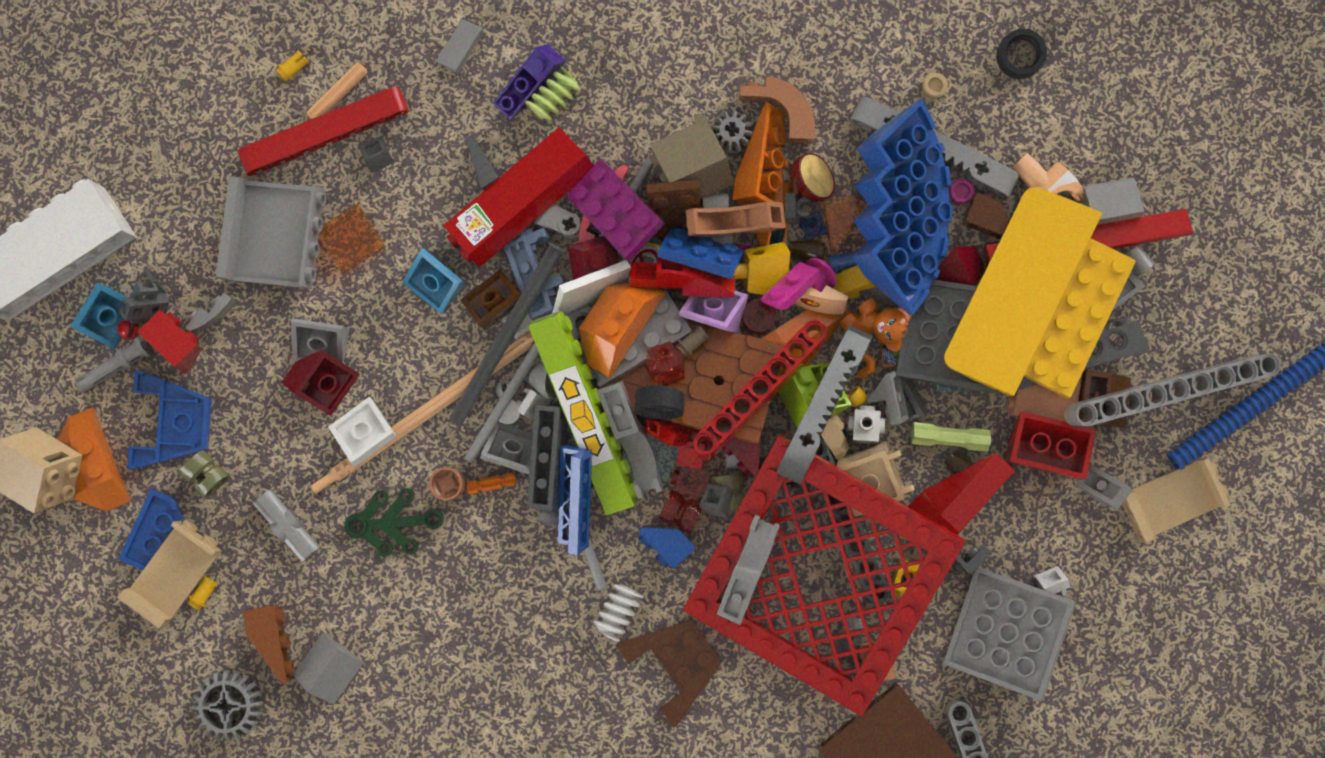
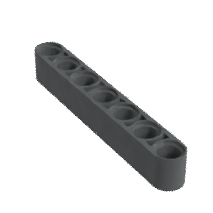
M820 438L822 452L819 457L836 466L826 442ZM821 493V496H822V498H823V500H824V503H825V505L827 506L826 501H825V498H824V494ZM846 506L833 509L837 522H839V518L843 513H848ZM856 522L859 535H864L865 532L861 522ZM852 524L846 528L838 527L842 540L855 537ZM863 539L862 545L865 553L872 552L873 550L868 539ZM849 543L843 544L848 557L860 554L859 550H851ZM875 556L867 557V560L872 564V570L880 569ZM862 559L850 562L855 574L861 573L860 565L863 562ZM882 573L872 575L874 585L887 586ZM867 577L858 578L862 591L871 589ZM889 590L882 592V595L878 598L880 603L888 599ZM871 595L865 596L869 601L875 603Z

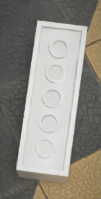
M90 179L80 180L72 186L70 191L65 194L56 195L50 200V204L44 208L33 210L29 213L27 219L22 222L13 223L6 229L7 232L0 236V319L11 320L137 238L103 186Z

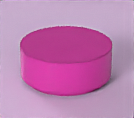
M956 179L951 183L952 186H949V197L957 204H965L974 196V185L968 179Z

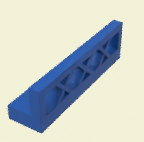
M563 445L560 449L558 543L568 545V554L579 555L589 547L592 450ZM568 454H573L571 456V464L568 461ZM568 478H570V488L568 486ZM570 501V507H569V511H568V510H567V503ZM569 525V537H566V526Z

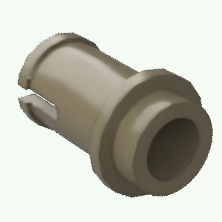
M698 325L682 341L678 340L679 343L676 345V348L685 358L688 355L692 356V352L704 341L708 340L709 336Z

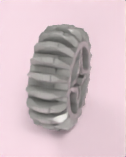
M225 670L222 675L219 672L213 673V679L206 677L204 679L205 685H198L197 689L201 694L193 695V699L198 701L199 704L192 705L191 709L199 711V714L193 716V719L198 720L201 718L202 723L199 724L198 728L202 729L207 726V736H210L215 731L216 740H220L223 734L226 741H230L233 735L236 739L242 737V732L248 734L251 732L250 726L258 724L254 717H260L262 712L255 709V707L262 706L263 701H256L255 697L260 696L262 693L261 691L253 693L252 688L257 684L252 682L247 685L248 675L243 676L239 680V671H235L231 677L230 671ZM222 685L218 701L209 702L213 690L217 686ZM231 686L237 688L245 699H238L234 695V689ZM227 701V704L236 706L228 710L227 707L218 705ZM246 708L242 721L238 725L232 726L236 710ZM210 712L218 713L221 719V723H223L224 725L218 723L212 717Z

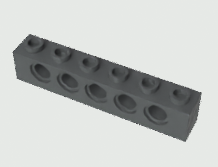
M1129 317L1115 322L1116 327L1107 330L1105 326L1096 344L1097 352L1095 355L1090 356L1085 369L1148 350L1139 320L1132 322ZM1112 334H1118L1122 338V344L1119 348H1114L1110 345L1109 338ZM1023 377L1017 390L1037 383ZM999 392V394H995V395H996V396H1000V395H1003L1004 393Z

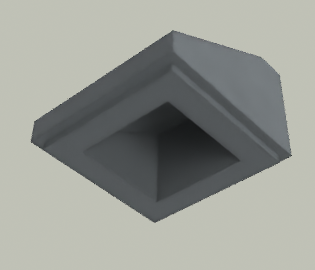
M382 135L359 146L364 161L371 173L394 163Z
M708 483L699 504L700 508L706 514L728 518L732 489L727 486Z

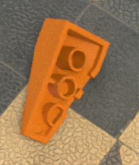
M846 306L844 314H826L807 309L761 339L785 345L807 322L819 320L826 326V343L840 326L839 322L850 313V310ZM815 330L807 334L811 339L821 337L820 332ZM800 349L790 351V355L795 358H799L804 354ZM818 352L803 367L808 366ZM780 367L778 376H782L786 372L782 367Z

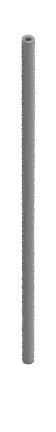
M652 154L648 155L629 186L636 194L653 168L649 157ZM535 342L465 455L464 459L474 462L537 359L539 352Z

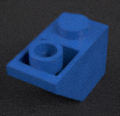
M642 527L639 530L641 533L639 540L648 549L653 547L659 553L656 558L665 568L670 565L674 569L696 549L677 528Z

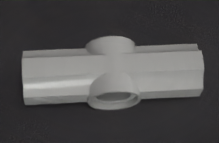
M272 489L263 493L253 503L271 524L270 529L282 542H286L302 562H305L321 548L304 528L303 521H298L295 517L297 514L292 509H288Z

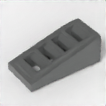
M469 136L466 138L479 185L485 190L499 178V175L473 136Z

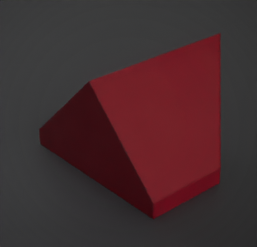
M974 245L954 247L939 265L938 270H940L937 279L934 280L976 286L985 267Z

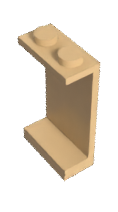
M1209 458L1199 459L1192 462L1189 466L1185 465L1183 470H1174L1132 489L1122 505L1139 542L1147 543L1154 540L1156 535L1218 507L1230 506L1228 501L1230 498L1226 487L1220 484L1217 477L1219 472L1213 461H1210Z
M187 520L183 522L173 521L170 526L174 529L133 585L128 589H123L117 597L159 629L166 627L222 552V550L216 547L218 543L207 535L203 537L196 532L197 527Z

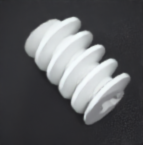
M614 584L613 587L618 591V594L609 593L608 596L612 599L613 603L604 602L603 605L607 608L608 612L599 611L598 614L602 617L603 621L594 620L593 623L600 633L616 642H620L616 634L625 633L621 624H630L626 615H635L631 606L639 607L640 603L636 597L644 598V596L625 585Z

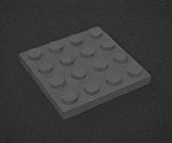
M933 280L928 289L930 291L928 296L908 322V330L902 340L896 377L999 394V391L950 369L944 361V354L978 286Z

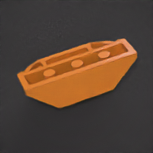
M630 282L607 286L579 327L588 366L611 378L666 292L660 288L630 287Z
M92 407L69 417L57 440L82 454L80 472L77 477L73 499L104 511H109L131 502L94 408Z

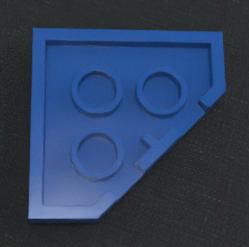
M150 489L118 558L119 560L144 570L174 529L170 526L173 521H184L176 498L156 489Z

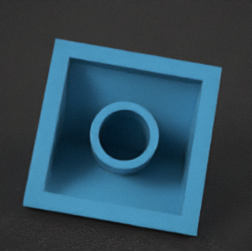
M424 248L419 251L402 282L440 314L446 310L466 286L458 276Z
M97 282L70 327L115 349L122 338L117 332V326L120 321L124 320L119 310L127 308V305L122 301L123 297L126 296L109 286Z

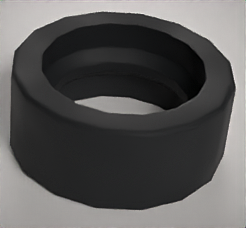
M1020 28L1011 31L1003 38L997 49L996 60L999 68L1005 75L1013 79H1026L1032 77L1043 67L1047 59V47L1044 39L1037 32L1031 29ZM1017 40H1026L1034 46L1036 59L1030 67L1023 69L1011 64L1007 57V49L1011 43Z
M652 385L640 387L635 393L634 412L642 417L668 420L679 418L684 413L685 393L668 386Z

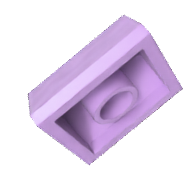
M734 291V297L690 296L680 310L679 316L737 333L748 294Z

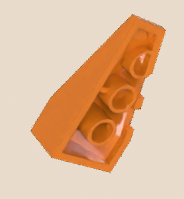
M764 103L736 174L732 201L741 206L766 201L783 203L785 215V193L790 192V183H784L783 168H789L788 159H784L781 146L786 144L784 112L770 103Z

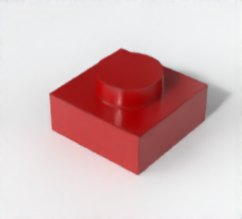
M687 440L686 446H679L676 465L703 469L704 460L696 456L692 440ZM701 442L698 448L706 451L707 443Z

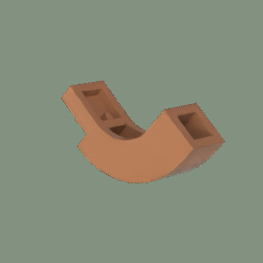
M766 77L765 86H760V83L747 82L745 86L740 85L739 101L769 102L784 112L788 122L787 143L813 144L815 139L813 111L805 96L796 87L774 77Z

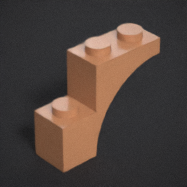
M766 201L736 207L692 208L686 210L688 236L724 238L741 233L762 234L785 228L783 203Z

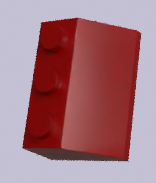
M1020 411L1009 437L1004 460L1009 464L1076 480H1086L1097 429L1086 426H1071L1065 421Z

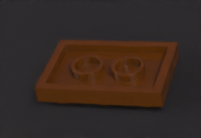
M699 180L647 184L648 206L665 223L653 237L665 238L671 228L688 231L686 210L692 208L700 209Z

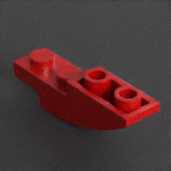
M657 257V263L632 262L630 287L682 288V296L734 297L735 276L730 279Z

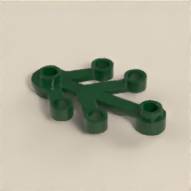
M404 488L400 490L398 498L380 519L370 520L377 509L384 504L386 505L389 501L388 493L379 490L374 493L373 500L361 514L354 513L346 519L344 528L348 536L354 539L364 538L377 549L380 556L387 557L393 553V545L390 542L388 543V541L383 542L371 531L382 529L403 547V551L406 554L411 555L418 551V542L414 541V539H409L396 527L425 525L429 529H437L443 525L444 515L438 509H429L424 515L396 517L407 503L412 502L415 497L413 490ZM404 491L411 493V498L408 501L402 498ZM379 493H383L386 497L383 503L377 501ZM432 514H436L439 518L436 524L431 523L429 520ZM356 521L362 523V528L359 531L353 528V524ZM408 542L415 544L414 551L410 552L406 549ZM383 544H387L389 546V553L383 554L381 552V546Z

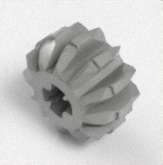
M733 110L732 117H729L728 113L723 111V120L715 117L714 122L716 125L711 126L713 132L716 133L717 140H720V146L722 148L724 145L727 146V154L731 153L732 146H734L737 153L741 152L740 144L747 147L749 141L746 138H751L753 132L748 131L752 127V123H743L746 115L742 114L737 118L736 110ZM729 127H734L735 132L738 134L734 133V137H730Z

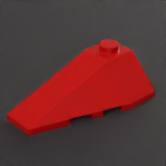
M995 452L968 466V468L955 475L952 474L945 478V480L925 488L907 507L958 535L1014 473L1015 469Z

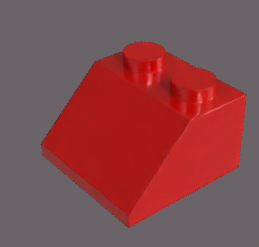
M159 310L137 332L170 364L186 374L202 350L197 344L200 339L189 329L184 332L178 326L181 321L174 314L169 312L166 315L163 311Z

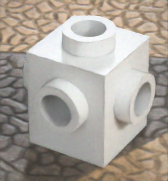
M860 406V410L855 409L854 416H849L848 431H853L852 443L875 445L879 443V433H884L885 418H880L881 411H875L874 406ZM869 422L871 426L864 427L862 423Z

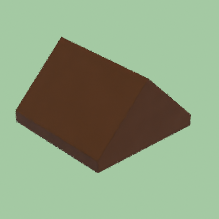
M499 269L463 297L461 302L478 325L485 331L511 311L521 295L502 270Z

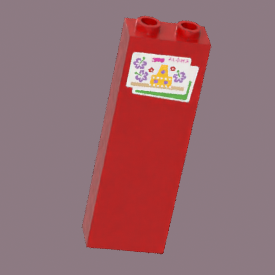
M558 127L443 226L450 233L446 238L455 248L459 245L462 247L459 253L468 263L473 260L480 268L574 188L594 165L588 156Z

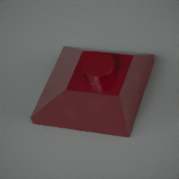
M604 236L568 246L573 280L619 263L617 250Z
M319 350L296 361L281 383L295 395L331 416L360 374L327 352Z

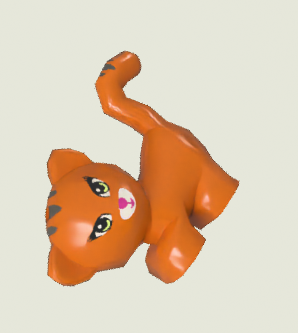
M871 297L858 307L861 315L854 311L839 322L845 333L849 325L870 335L874 333L878 341L884 343L890 351L898 353L902 346V340L907 333L908 322L912 315L907 314L901 307L897 309L887 307L877 313L875 311L879 307V302L875 297ZM867 351L862 359L866 363V367L857 371L859 379L868 378L875 372L876 360Z

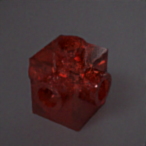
M670 341L646 350V371L650 377L654 376L659 386H668L685 379L683 355L679 349L675 350Z

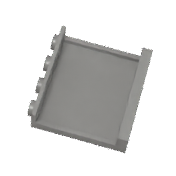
M229 176L215 277L235 282L312 289V283L316 280L315 260L320 252L318 238L323 228L321 215L322 207L326 204L325 189L316 184L302 186L247 181L239 177Z

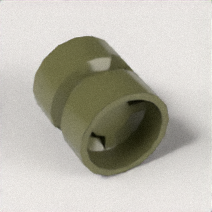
M202 450L182 466L179 474L188 483H195L194 489L206 499L228 480L229 475L219 465L214 466V459L205 450Z
M743 474L710 477L711 484L727 486L732 489L733 495L730 500L729 512L737 511L745 497L741 493V490L744 489Z

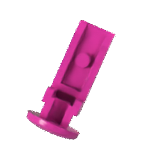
M811 258L805 264L799 262L761 298V302L779 310L787 309L811 286L820 292L823 291L826 285L834 288L837 283L836 275L833 269L819 258Z

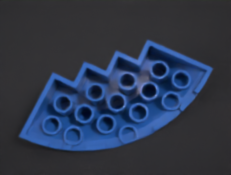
M922 99L914 102L872 133L857 148V151L870 170L855 186L869 206L853 220L867 242L852 258L865 277L909 315H913L924 302L930 292L928 289L933 279H937L940 273L938 268L941 259L945 258L948 249L949 238L946 235L948 234L949 221L952 220L953 205L949 203L948 186H952L949 166H945L942 154L945 149L943 143L938 142L934 131L936 125Z

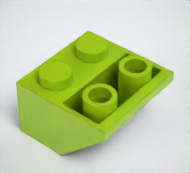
M830 362L802 367L778 391L797 429ZM844 390L831 417L852 405Z

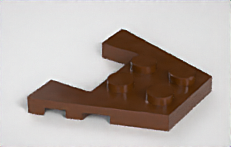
M692 620L621 641L615 645L628 664L651 649L680 689V694L660 707L673 728L677 726L722 663Z

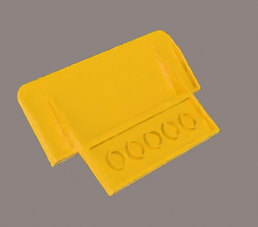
M1039 187L1027 189L1023 193L944 354L945 364L950 369L1011 397L1015 395L1023 377L1067 399L1071 398L1136 260L1091 239L1102 212Z

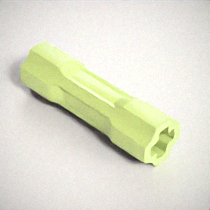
M913 422L911 444L924 446L946 445L963 447L972 451L989 452L991 430L976 428L964 430Z

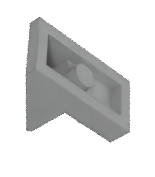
M897 370L885 374L867 401L869 403L886 400L885 414L890 419L891 425L901 424L909 419L901 378L896 377Z
M1089 464L1086 480H1077L1075 483L1076 486L1104 507L1108 505L1115 510L1119 509L1132 491L1127 484Z

